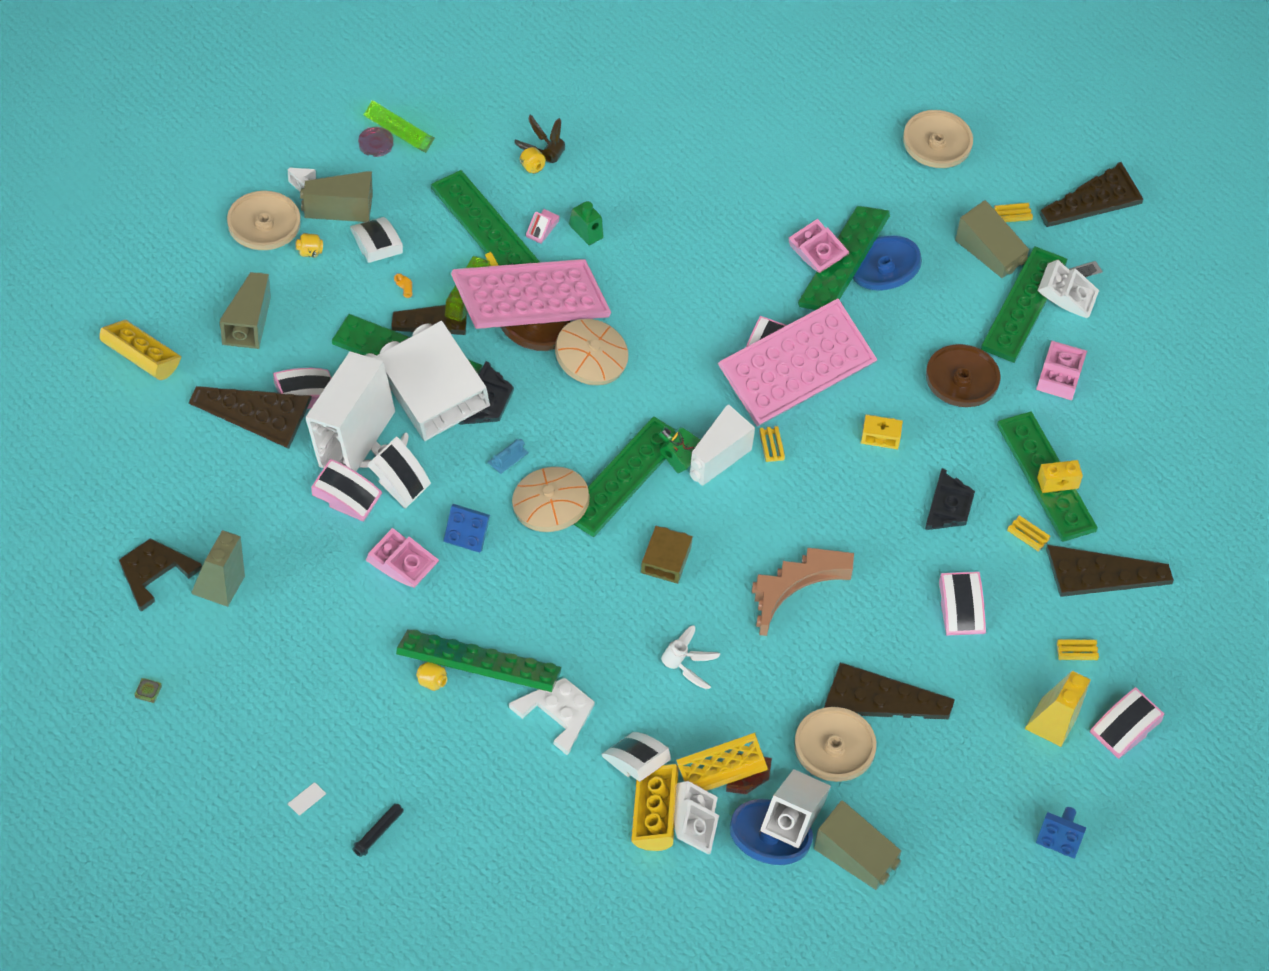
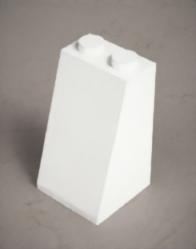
M729 404L692 451L690 476L702 486L752 450L755 427Z
M793 769L774 794L760 831L799 848L823 807L831 786Z

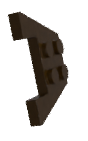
M151 538L119 559L121 569L140 611H143L155 602V597L145 587L176 566L188 579L202 569L201 563Z

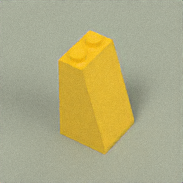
M1071 671L1042 697L1025 729L1062 747L1078 718L1091 679Z

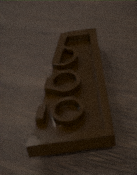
M464 302L393 312L392 330L414 332L421 325L431 324L433 326L442 321L450 334L466 335L468 311Z

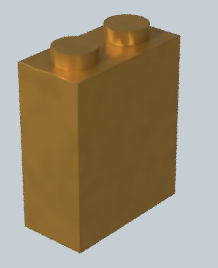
M655 526L642 560L641 573L678 584L692 547L693 536L683 532H676L666 527Z

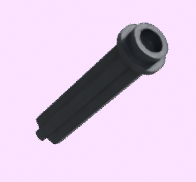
M394 804L359 842L354 843L352 850L357 856L362 857L368 854L369 848L404 812L401 805Z

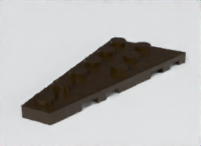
M1119 162L1116 167L1107 169L1104 174L1099 177L1096 176L1079 186L1073 193L1069 192L1063 199L1041 209L1040 216L1046 227L1139 205L1143 203L1144 199L1123 163Z
M196 386L188 404L289 449L312 396Z
M1047 545L1046 547L1060 597L1170 585L1174 581L1169 564Z

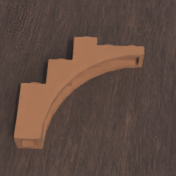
M807 548V554L802 556V563L783 561L782 569L778 568L777 576L758 574L757 582H753L752 593L755 594V601L759 602L758 610L762 611L761 615L757 616L756 627H760L759 635L767 636L775 611L794 592L820 581L835 579L851 580L854 553Z

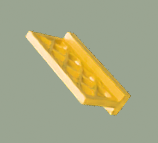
M755 733L676 760L684 781H689L706 791L768 770ZM752 742L750 746H744L746 743ZM732 749L730 753L725 752L726 750ZM739 751H743L742 755H737ZM713 756L710 760L705 759L706 757ZM719 758H725L722 762L717 761ZM689 763H693L690 767H689V766H683V765H686V764H689ZM700 764L705 765L702 769L697 768Z

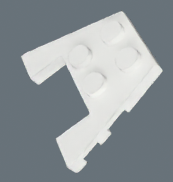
M566 678L557 681L552 692L539 689L509 704V708L522 719L538 706L563 726L566 730L554 740V745L566 755L570 753L571 747L576 742L582 726H584L594 707V701Z

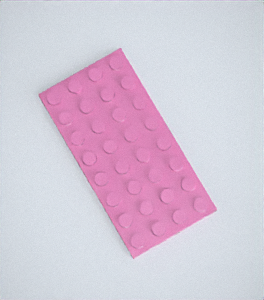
M586 259L453 269L451 273L475 329L606 318L611 314Z
M836 299L721 360L718 365L758 427L875 363L877 358L840 300Z

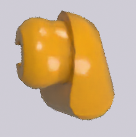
M400 273L396 274L394 281L403 289V296L405 298L412 297L411 279Z

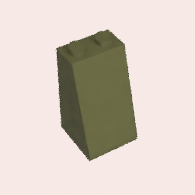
M372 171L306 180L304 188H301L300 198L303 199L301 201V211H304L305 218L357 222L370 221L373 197Z
M986 200L960 217L955 241L998 276L1003 278L1007 274L1010 275L1018 266L1026 263L1029 248Z
M250 272L220 319L222 345L260 348L271 299L269 274Z
M224 530L221 531L204 561L192 590L193 595L227 607L229 606L245 577L241 536Z
M842 800L818 829L814 850L875 890L881 884L883 886L886 884L891 870L895 871L902 861L900 860L901 850Z

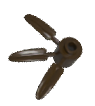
M530 114L528 119L532 129L540 140L544 139L547 142V145L542 150L516 139L515 144L523 150L530 147L537 148L544 155L547 162H557L565 151V142L560 139L561 119L558 118L554 122L549 141L547 135Z

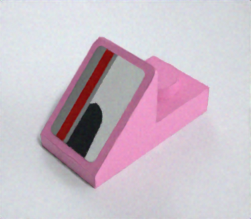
M545 209L541 213L535 212L526 237L542 244L559 222L560 216Z

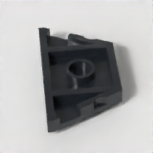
M485 361L479 377L487 388L490 406L458 423L460 425L500 421L513 394L514 387L504 380L503 376L496 372L488 361Z
M944 468L940 472L925 530L964 526L967 524L975 491L969 486L964 485L957 477L954 479L949 476Z

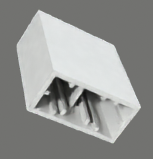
M442 321L433 326L431 324L421 325L414 331L412 337L401 343L393 341L386 344L381 349L380 354L377 355L385 364L388 383L392 393L424 442L490 406L486 386Z
M349 352L307 414L306 421L319 467L324 468L329 460L333 459L356 472L395 413L385 364L378 356L370 353L364 356Z

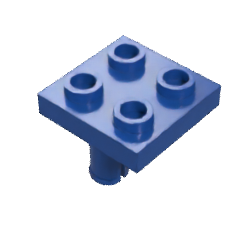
M453 504L443 542L480 553L483 549L490 515Z
M1066 807L1062 817L1047 812L1036 843L1075 859L1086 827L1073 822L1076 810L1072 807Z

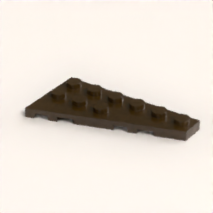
M840 662L824 708H845L861 716L893 717V715L903 716V718L923 716L924 719L949 720L955 699Z

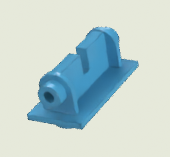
M516 439L499 454L493 456L488 461V464L502 474L528 454V451L523 448L525 445L524 441Z

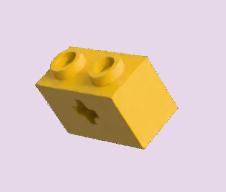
M865 415L861 444L898 450L903 421L894 418L878 417L876 415Z
M1078 460L1041 464L1037 478L1042 493L1079 489L1083 474Z

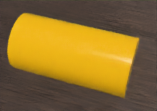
M127 320L101 328V342L158 380L168 378L175 371L181 360L180 355Z
M677 764L663 765L640 782L636 781L631 841L641 849L662 851L673 845L676 787L679 775Z

